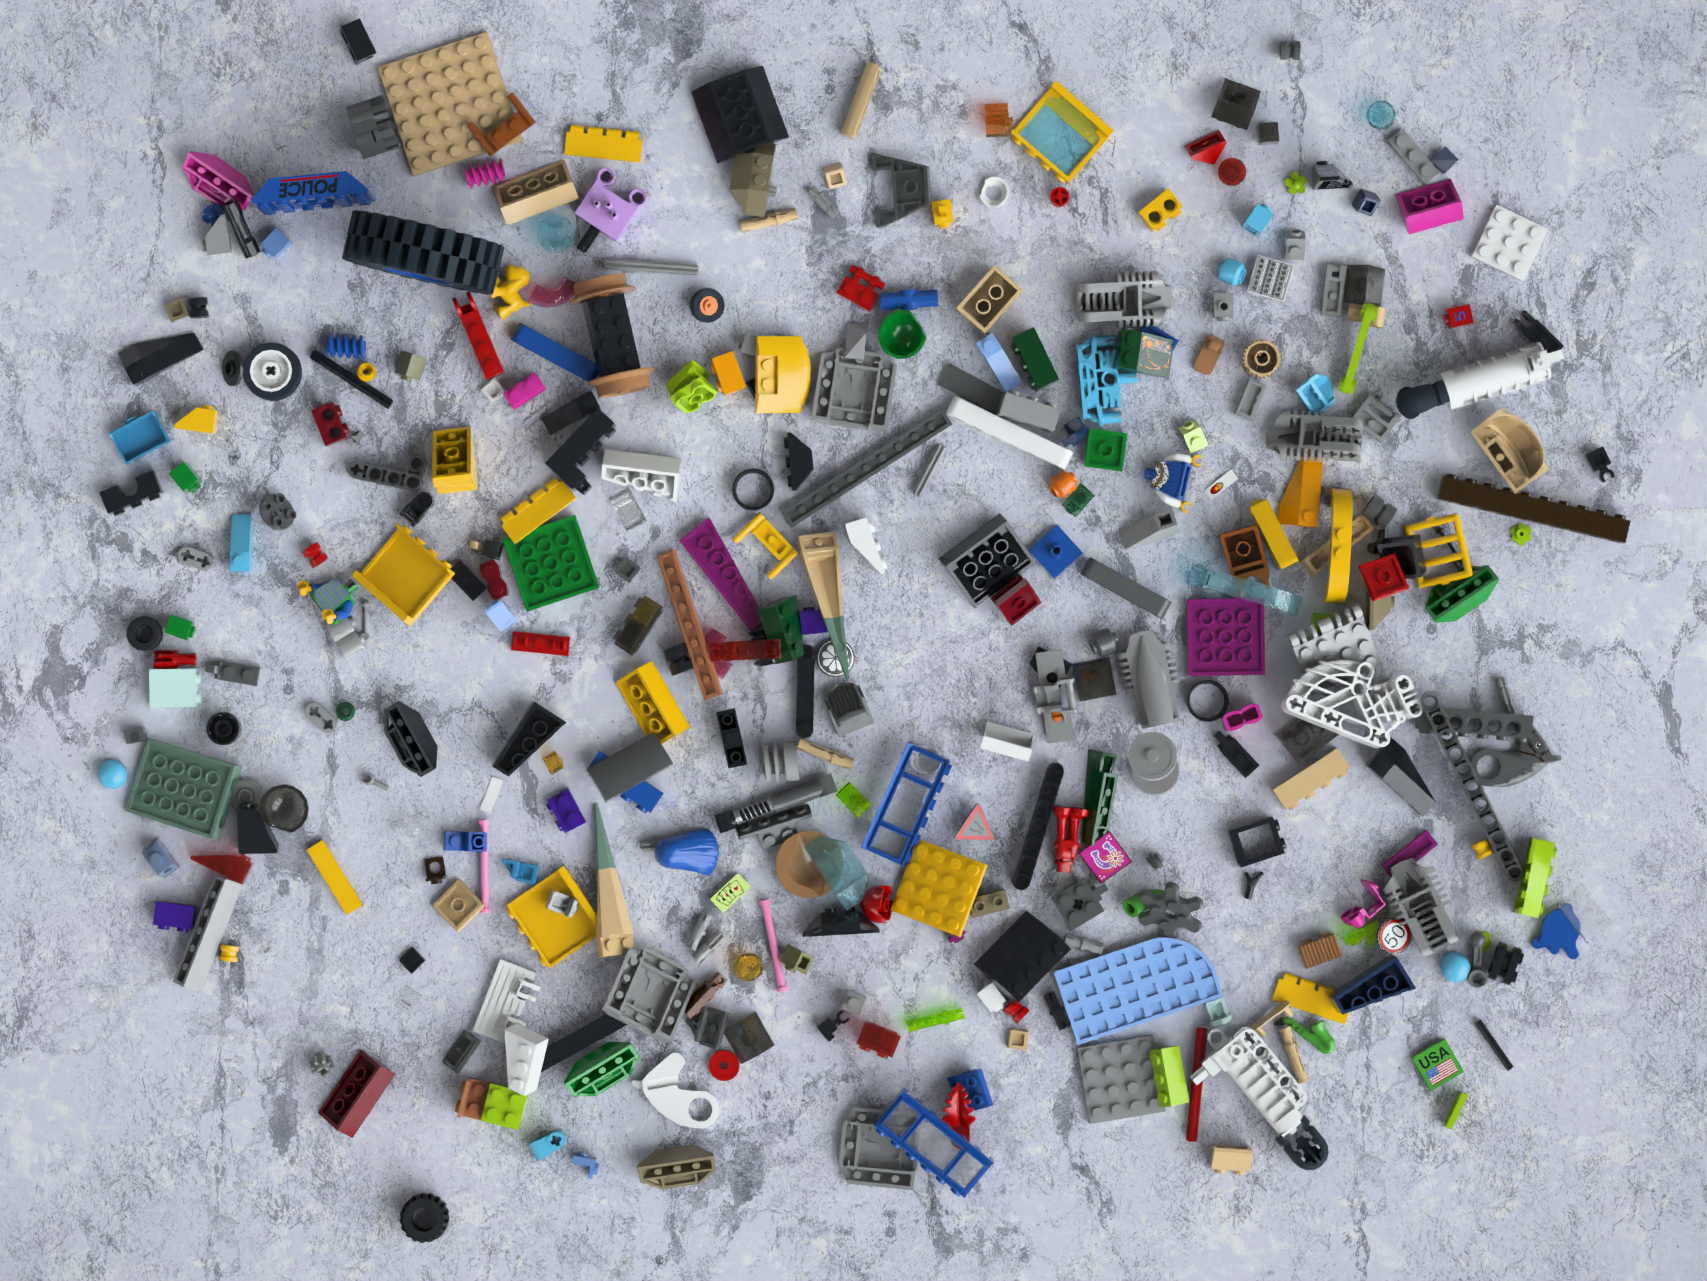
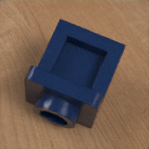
M1076 417L1064 425L1069 436L1063 439L1061 443L1064 447L1070 444L1074 447L1083 441L1081 437L1089 431L1080 417Z

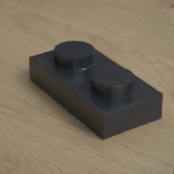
M461 560L451 568L455 573L451 579L472 601L487 589Z

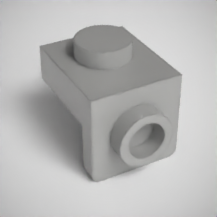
M1299 229L1286 230L1285 259L1304 260L1305 232Z
M552 890L545 908L572 918V915L577 911L578 900Z

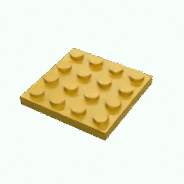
M919 839L917 846L914 845L913 855L906 866L890 910L961 937L987 864Z

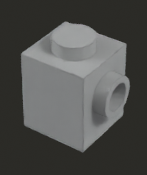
M1234 293L1213 294V302L1209 303V313H1213V318H1217V321H1229V318L1233 317Z

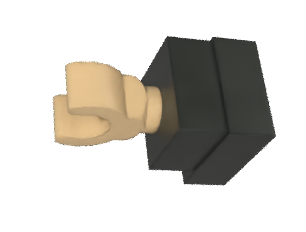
M485 539V543L471 540L469 548L482 551L481 555L500 561L504 544Z

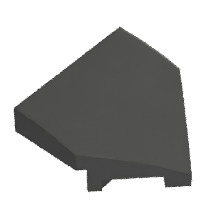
M712 1007L708 1009L703 1008L697 1015L685 1020L687 1026H690L695 1042L720 1050L729 1012Z

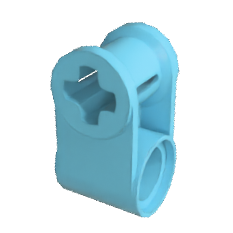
M554 1130L530 1142L528 1146L536 1161L560 1149L566 1141V1135L561 1130ZM554 1135L561 1138L559 1144L552 1141Z

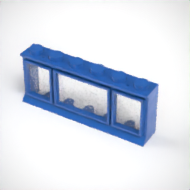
M908 741L861 848L898 863L901 866H904L905 862L909 863L913 855L910 850L913 845L917 846L921 837L918 832L921 827L925 828L929 819L926 817L928 810H933L937 801L933 798L936 792L940 793L943 788L942 778L944 775L948 776L951 770L950 759Z
M904 1087L875 1121V1130L882 1137H885V1135L889 1137L892 1145L898 1149L900 1147L904 1149L907 1157L913 1161L915 1159L919 1161L922 1169L928 1173L930 1171L936 1175L935 1178L943 1185L945 1183L951 1187L950 1190L958 1197L961 1195L965 1198L989 1167L994 1164L991 1156L988 1158L978 1146H973L963 1134H958L953 1130L948 1122L944 1123L939 1119L933 1110L929 1111L924 1107L918 1098L914 1099L909 1095Z

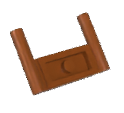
M513 92L507 98L518 112L485 137L474 122L467 126L490 157L536 123Z

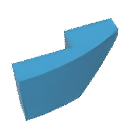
M502 858L503 864L506 865L511 877L515 878L516 881L533 885L537 884L540 866Z

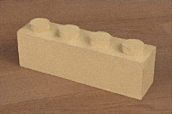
M1335 748L1273 788L1272 792L1283 809L1289 808V810H1292L1299 805L1298 801L1302 798L1309 799L1316 794L1314 791L1319 787L1324 789L1332 784L1330 780L1336 776L1339 779L1348 773L1347 769L1350 767L1338 748Z

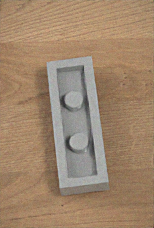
M1403 128L1387 141L1424 185L1439 173L1438 169Z

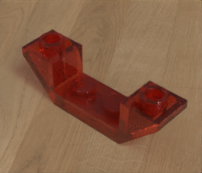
M780 639L710 643L711 662L781 658Z

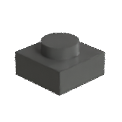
M625 556L614 572L630 583L641 568Z

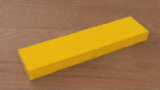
M322 840L307 849V852L345 914L348 915L363 906V903L325 841Z

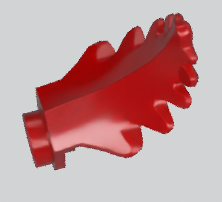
M958 1082L955 1087L951 1088L954 1092L948 1093L951 1099L945 1100L950 1106L943 1108V1111L948 1115L943 1116L942 1120L948 1122L958 1134H963L969 1142L970 1125L976 1121V1117L969 1115L974 1111V1108L967 1106L971 1103V1099H965L968 1096V1092H963L965 1087H962L961 1083ZM951 1140V1143L955 1148L961 1149L959 1145H957L954 1141Z

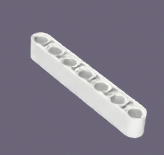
M953 396L946 411L947 415L1060 469H1066L1073 452L956 396Z

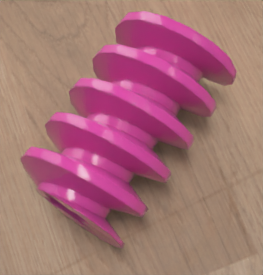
M499 158V164L494 159H492L491 165L485 161L484 167L478 162L476 169H474L472 164L469 165V170L464 166L470 189H473L474 183L481 187V182L483 181L487 186L489 179L493 184H496V178L503 182L504 176L506 177L502 158Z

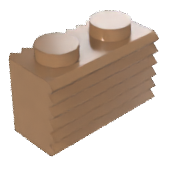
M1328 931L1318 935L1319 939L1314 941L1308 938L1300 942L1301 945L1297 946L1306 969L1343 956L1335 934H1330Z

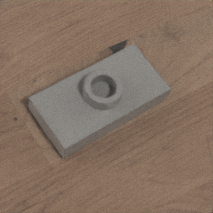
M1249 378L1234 414L1252 421L1267 385Z

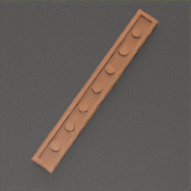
M673 549L658 555L657 559L705 701L722 695L723 691L677 551Z

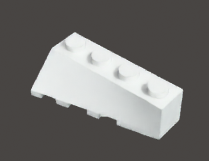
M605 449L601 479L623 486L629 484L634 486L636 490L643 491L645 489L654 492L653 495L661 497L664 495L670 497L671 501L677 502L681 458Z

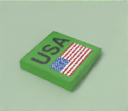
M1445 1038L1411 1057L1430 1091L1464 1072Z

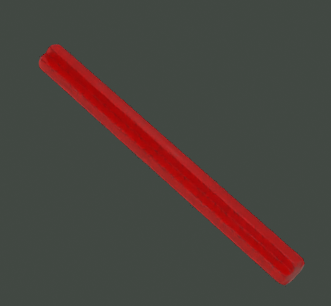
M1197 1027L1192 1074L1203 1066L1201 1062L1205 1059L1208 1029L1204 1027ZM1193 1080L1191 1081L1186 1140L1190 1142H1197L1203 1081L1198 1085Z

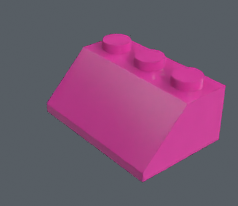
M1451 179L1396 194L1402 220L1408 234L1464 219L1462 201Z

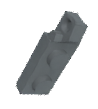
M217 661L216 666L206 664L205 672L215 673L214 678L257 686L260 667Z

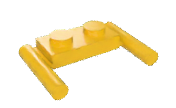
M760 512L732 538L738 544L751 531L780 561L766 574L771 580L799 554Z

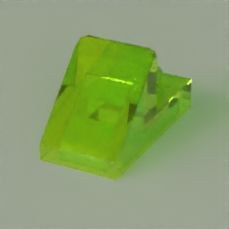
M850 782L836 794L857 818L871 806L870 802Z
M1375 919L1344 936L1342 939L1345 945L1351 944V946H1355L1362 941L1360 938L1363 937L1368 947L1372 949L1379 922Z

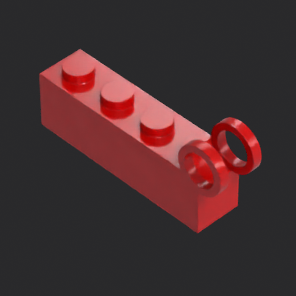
M469 291L466 294L470 303L460 307L456 297L452 298V301L461 318L485 378L490 380L504 374L505 371L478 307Z

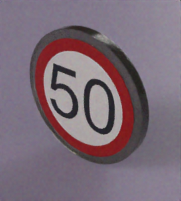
M1396 917L1387 918L1377 929V945L1383 952L1389 955L1402 953L1411 943L1412 932L1408 924L1399 925L1400 922L1404 921L1402 918L1399 920Z

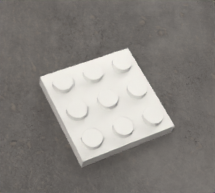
M1496 204L1471 257L1523 282L1548 229Z

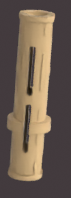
M796 207L780 212L777 210L775 213L765 215V217L740 221L742 232L745 233L798 220Z
M803 738L800 739L797 747L798 750L851 770L855 760L840 754L837 750L827 749Z
M1291 1026L1280 1028L1279 1032L1284 1043L1283 1048L1288 1054L1297 1083L1301 1084L1309 1081L1298 1051V1042L1295 1041Z

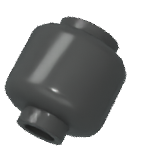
M1104 628L1091 635L1089 645L1094 654L1104 656L1116 650V643L1119 640L1115 632L1111 633L1109 629Z

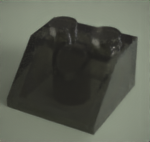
M1225 78L1211 117L1234 125L1237 128L1247 130L1261 91Z

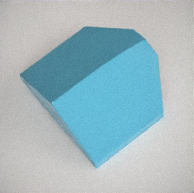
M1314 373L1295 389L1299 400L1308 411H1312V415H1315V411H1318L1320 415L1335 402L1332 383L1326 375Z

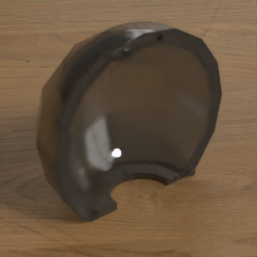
M286 784L274 786L266 791L260 800L259 806L260 817L265 824L288 833L295 832L302 827L309 811L307 799L303 793L294 786Z

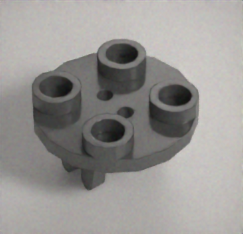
M283 494L267 495L260 502L259 513L267 526L273 530H284L293 524L297 515Z

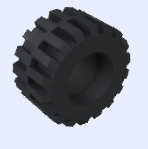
M421 1193L413 1196L404 1204L399 1220L402 1225L401 1229L405 1231L408 1238H412L415 1242L429 1243L438 1239L447 1229L450 1219L449 1210L445 1206L446 1203L442 1202L439 1196L436 1197L431 1193ZM420 1207H428L435 1213V1224L429 1229H422L414 1222V1213Z

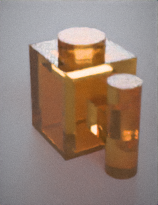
M1008 103L984 104L986 137L1009 136V129H1013V120L1008 115Z

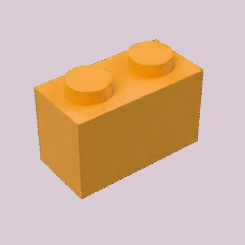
M733 351L711 358L713 363L710 364L713 375H718L719 381L716 384L720 393L724 392L726 396L746 389Z

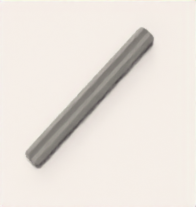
M604 259V268L612 270L698 275L699 270L696 264Z

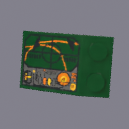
M1122 329L1118 331L1113 369L1169 378L1174 340L1144 332Z

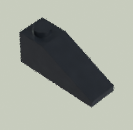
M589 391L541 419L549 434L552 435L591 415L597 408L600 410L601 408L593 392Z

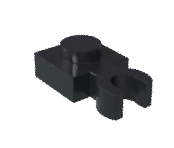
M1603 446L1585 455L1592 471L1599 470V480L1602 483L1605 482V473H1608L1611 478L1615 477L1614 472L1607 467V465L1611 464V461Z

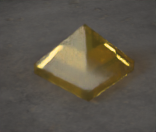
M555 751L543 757L551 775L564 768L563 758Z

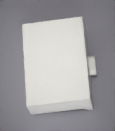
M987 721L980 748L1029 762L1035 734Z

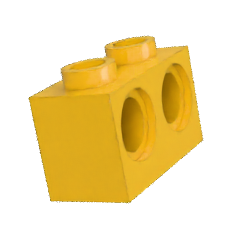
M1168 188L1140 210L1138 215L1151 232L1155 229L1159 231L1167 225L1165 223L1170 217L1174 219L1182 213L1180 209L1183 205ZM1171 201L1174 204V209L1166 210L1164 202ZM1149 214H1158L1159 221L1151 222Z

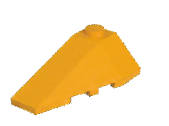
M1301 457V461L1298 462L1279 504L1278 521L1280 525L1317 528L1323 458L1322 462H1318V458H1315V462H1311V457H1308V461H1304V457Z

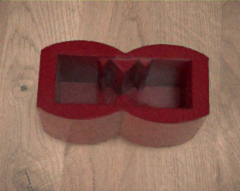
M492 559L480 564V573L487 582L490 596L496 601L509 596V588L502 579V572L498 563Z

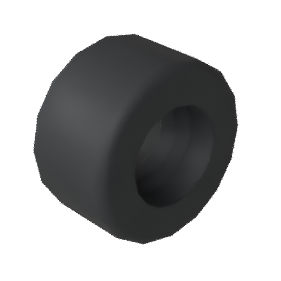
M142 616L134 619L129 624L126 635L132 647L141 651H150L161 643L163 631L158 621ZM146 626L151 629L152 637L148 641H141L138 638L137 633L141 627Z

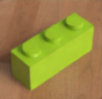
M1179 1045L1149 1050L1159 1106L1171 1107L1188 1103L1189 1097Z

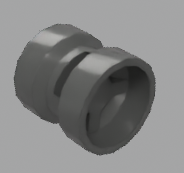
M1280 41V60H1286L1287 58L1300 60V41H1294L1293 43Z

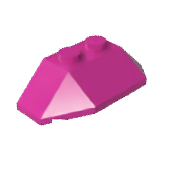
M190 151L187 155L182 169L185 171L193 190L214 204L218 203L222 206L228 201L237 199L241 209H247L254 193L245 175L215 155Z

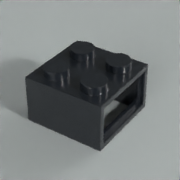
M1420 534L1383 538L1377 544L1379 558L1395 553L1405 579L1420 578L1427 571Z

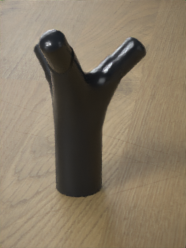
M1248 872L1244 873L1247 878L1244 898L1251 900L1258 880L1264 875L1263 872L1253 878L1249 876Z

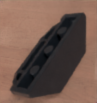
M400 701L384 709L385 734L402 765L410 771L417 773L420 777L436 769L438 746L420 713Z
M844 907V911H836V908H824L825 912H821L805 929L803 937L880 933V929L860 910H855V907Z

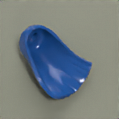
M698 829L663 839L655 847L654 855L656 861L663 867L693 871L709 876L716 867L719 848L716 837L709 829Z

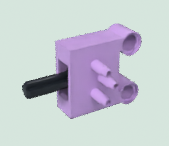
M603 168L598 172L597 180L575 212L577 217L590 224L589 229L577 245V249L583 253L588 251L600 232L618 242L638 210L647 203V196L641 189H635L630 193V203L605 188L612 186L615 182V175L609 168ZM604 173L611 174L609 182L601 180V176ZM634 195H643V201L635 203L633 201Z

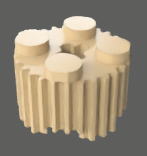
M1258 339L1245 348L1241 360L1243 369H1245V372H1248V375L1251 374V377L1255 376L1256 379L1258 377L1261 379L1270 377L1278 370L1281 363V358L1279 357L1281 354L1278 353L1280 350H1277V346H1274L1275 343L1272 344L1267 339L1265 341L1263 339L1259 341ZM1264 355L1266 362L1259 363L1257 356Z

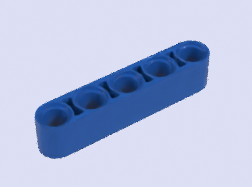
M521 323L518 324L510 339L587 382L596 379L598 375L596 363Z

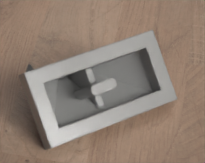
M847 322L845 359L864 360L866 324Z

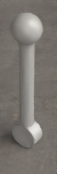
M364 600L362 601L363 636L368 640L370 637L367 633V607L369 602Z

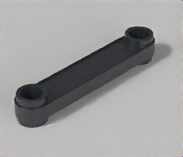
M803 645V648L811 650V657L808 659L797 658L796 733L804 739L809 738L813 734L815 652L810 645ZM803 724L810 727V733L806 736L801 735L799 732V728Z

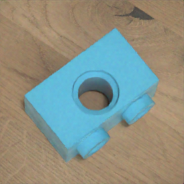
M1257 204L1242 227L1256 237H1259L1274 215L1271 213L1272 209L1265 204Z

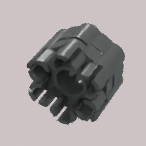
M383 95L346 106L352 131L363 160L400 148L394 124L391 125L393 123L392 117H389L391 114Z

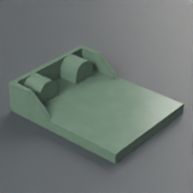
M147 738L125 811L210 839L220 840L242 766Z

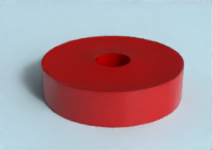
M729 1050L717 1051L710 1058L709 1071L717 1080H731L739 1071V1060ZM722 1062L728 1064L726 1069L721 1068L720 1064Z

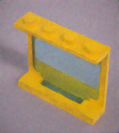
M1055 81L1018 126L1011 131L1010 135L1012 136L1011 140L1016 145H1023L1027 149L1025 152L1031 158H1038L1041 161L1040 165L1045 170L1053 171L1056 174L1054 177L1063 184L1065 182L1069 184L1114 130L1059 82Z

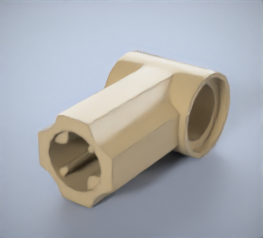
M1350 303L1346 319L1362 323L1363 318L1360 317L1363 305ZM1379 307L1375 322L1371 321L1370 327L1383 328L1387 309Z

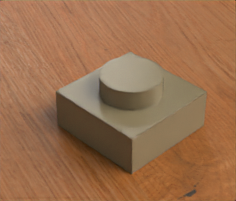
M182 297L164 304L172 323L190 316Z

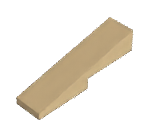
M1362 515L1352 521L1351 547L1375 529L1369 520ZM1331 539L1300 562L1311 578L1329 565Z

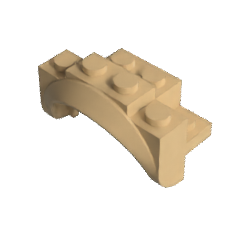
M1505 407L1470 431L1515 494L1550 470L1545 463L1543 446L1536 433L1522 419L1510 414Z

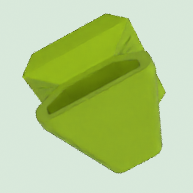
M693 359L666 383L670 393L669 398L675 406L686 414L698 410L703 402L714 399L718 391L716 387L708 382L710 379L708 371Z

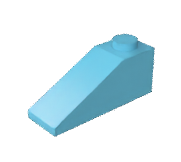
M251 514L232 515L230 542L231 572H252Z

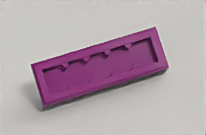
M1425 829L1381 866L1391 878V867L1400 861L1410 858L1417 862L1436 847L1438 843Z

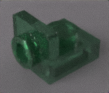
M1080 483L1077 489L1064 501L1062 506L1069 514L1077 517L1095 495Z

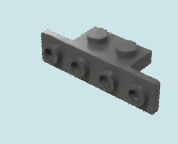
M808 804L800 805L795 809L782 811L769 817H762L751 823H743L736 828L738 838L741 840L758 834L763 850L782 844L789 837L798 833L795 822L812 817L810 806Z

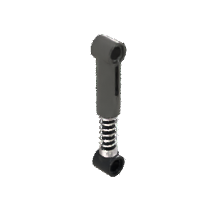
M830 773L793 788L772 794L770 798L764 802L761 801L759 804H751L750 807L746 806L745 809L741 808V810L737 809L736 811L731 809L714 815L721 834L738 828V825L744 823L745 820L749 821L751 818L754 819V817L759 818V815L764 816L765 813L769 814L770 811L772 813L774 811L776 813L782 812L794 806L837 792V788Z

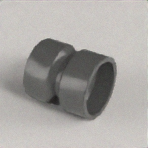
M1375 494L1361 515L1368 520L1374 519L1375 524L1384 530L1398 509L1389 503L1385 505L1384 500Z

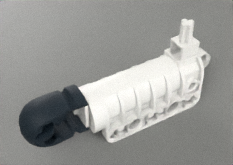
M1536 342L1510 352L1439 373L1440 381H1436L1434 384L1419 385L1413 388L1404 387L1397 393L1396 406L1400 414L1408 419H1414L1420 413L1444 404H1448L1450 410L1465 407L1544 382L1551 378V369L1549 368L1551 363L1565 358L1562 350L1547 353L1541 342Z
M1250 1027L1240 1028L1229 1038L1220 1029H1211L1207 1034V1040L1215 1050L1201 1062L1203 1066L1195 1071L1190 1078L1198 1085L1209 1075L1214 1077L1221 1070L1227 1071L1277 1132L1278 1135L1275 1140L1280 1146H1284V1151L1299 1168L1304 1170H1315L1321 1167L1328 1157V1145L1317 1129L1309 1125L1310 1121L1305 1115L1302 1116L1297 1110L1307 1100V1095L1261 1037ZM1213 1032L1221 1034V1040L1218 1043L1211 1041L1210 1037ZM1246 1032L1250 1034L1249 1036L1252 1040L1255 1041L1254 1043H1251L1245 1038L1246 1036L1244 1034ZM1262 1046L1264 1052L1262 1055L1257 1056L1256 1049ZM1267 1058L1274 1064V1067L1277 1070H1279L1277 1074L1275 1073V1071L1270 1069V1065L1267 1062H1265ZM1287 1076L1288 1083L1286 1085H1281V1078ZM1293 1089L1300 1098L1295 1099V1096L1289 1090ZM1300 1123L1302 1128L1312 1136L1311 1141L1320 1147L1318 1149L1316 1146H1311L1309 1144L1310 1138H1304L1302 1135L1296 1139L1297 1150H1303L1305 1161L1301 1159L1302 1154L1299 1151H1294L1291 1143L1284 1139V1136L1288 1133L1293 1135L1297 1131L1296 1126Z

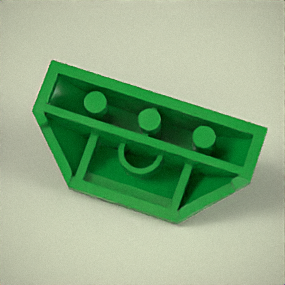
M1489 565L1471 566L1473 571L1471 577L1451 581V584L1443 586L1438 584L1431 589L1425 610L1435 623L1457 621L1488 600L1499 581V578ZM1464 567L1456 572L1464 571Z
M608 1042L576 1061L564 1084L573 1097L598 1096L628 1078L639 1059V1055L630 1042Z

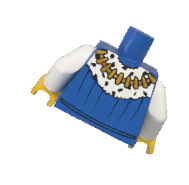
M1175 453L1165 457L1163 461H1158L1155 469L1146 468L1144 478L1152 480L1151 488L1156 489V495L1165 504L1174 508L1179 507L1182 512L1189 513L1183 509V506L1185 504L1191 505V503L1187 501L1181 502V500L1185 498L1192 466L1198 467L1201 465L1196 464L1194 459H1201L1202 457L1200 455L1191 457L1190 455Z

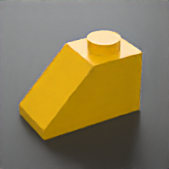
M202 405V408L196 407L175 423L174 428L215 434L218 411L213 410V406Z

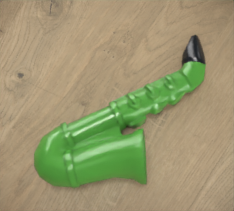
M1288 1016L1282 1017L1274 1023V1025L1282 1026L1287 1024L1291 1026L1295 1032L1309 1041L1323 1054H1330L1335 1050L1336 1044L1334 1038L1326 1030L1325 1020L1318 1021L1310 1026L1314 1031L1313 1033Z

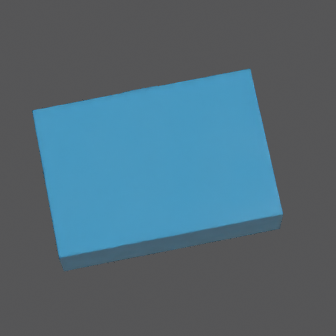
M154 410L137 419L135 416L124 421L126 425L109 433L126 465L171 442Z

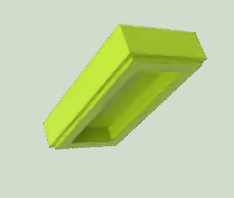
M1458 1091L1443 1126L1451 1130L1453 1129L1468 1097L1467 1094Z

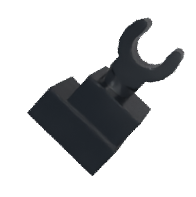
M843 1010L837 1013L833 1021L828 1017L816 1026L828 1042L835 1037L832 1033L838 1029L837 1027L840 1024L847 1023L850 1019L840 1020V1014L843 1013Z

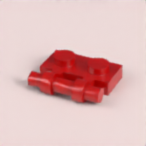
M852 265L849 272L855 274L853 280L846 276L836 293L870 312L879 297V294L873 292L874 288L878 287L882 290L886 283L879 280L878 276L868 274L862 267L858 268ZM860 278L870 283L868 288L858 283Z

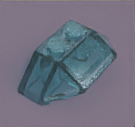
M819 836L804 846L846 911L863 900L868 873L846 841Z

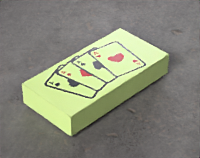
M738 873L710 900L724 913L751 886Z

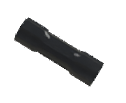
M235 199L224 203L221 207L227 220L232 225L244 258L247 259L257 255L261 251L255 238L251 235L238 200Z

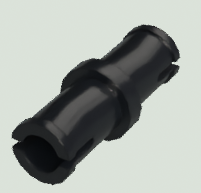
M1052 991L1044 995L1043 997L1051 1011L1049 1014L1050 1016L1053 1015L1059 1031L1069 1027L1070 1024L1063 1012L1064 1008L1060 1006L1055 992Z

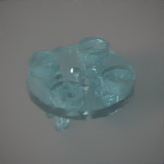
M551 215L540 222L537 237L545 250L551 253H560L572 246L575 240V229L567 217Z

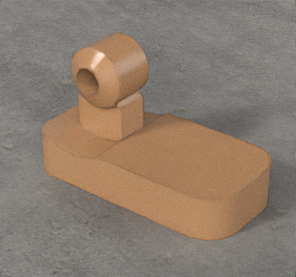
M1208 335L1196 359L1194 369L1204 375L1211 374L1224 346V341L1213 335Z

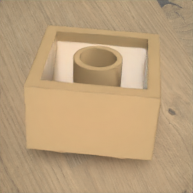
M1211 1144L1210 1168L1215 1169V1173H1226V1170H1234V1174L1244 1175L1245 1171H1250L1253 1149L1245 1146Z

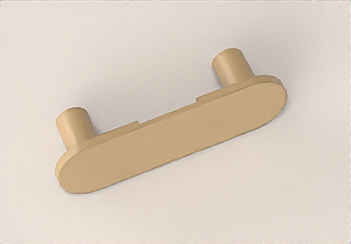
M1288 1000L1282 1002L1256 1021L1250 1028L1257 1031L1261 1037H1264L1267 1033L1262 1026L1267 1024L1273 1017L1283 1011L1288 1017L1293 1016L1294 1013L1289 1008L1290 1002Z

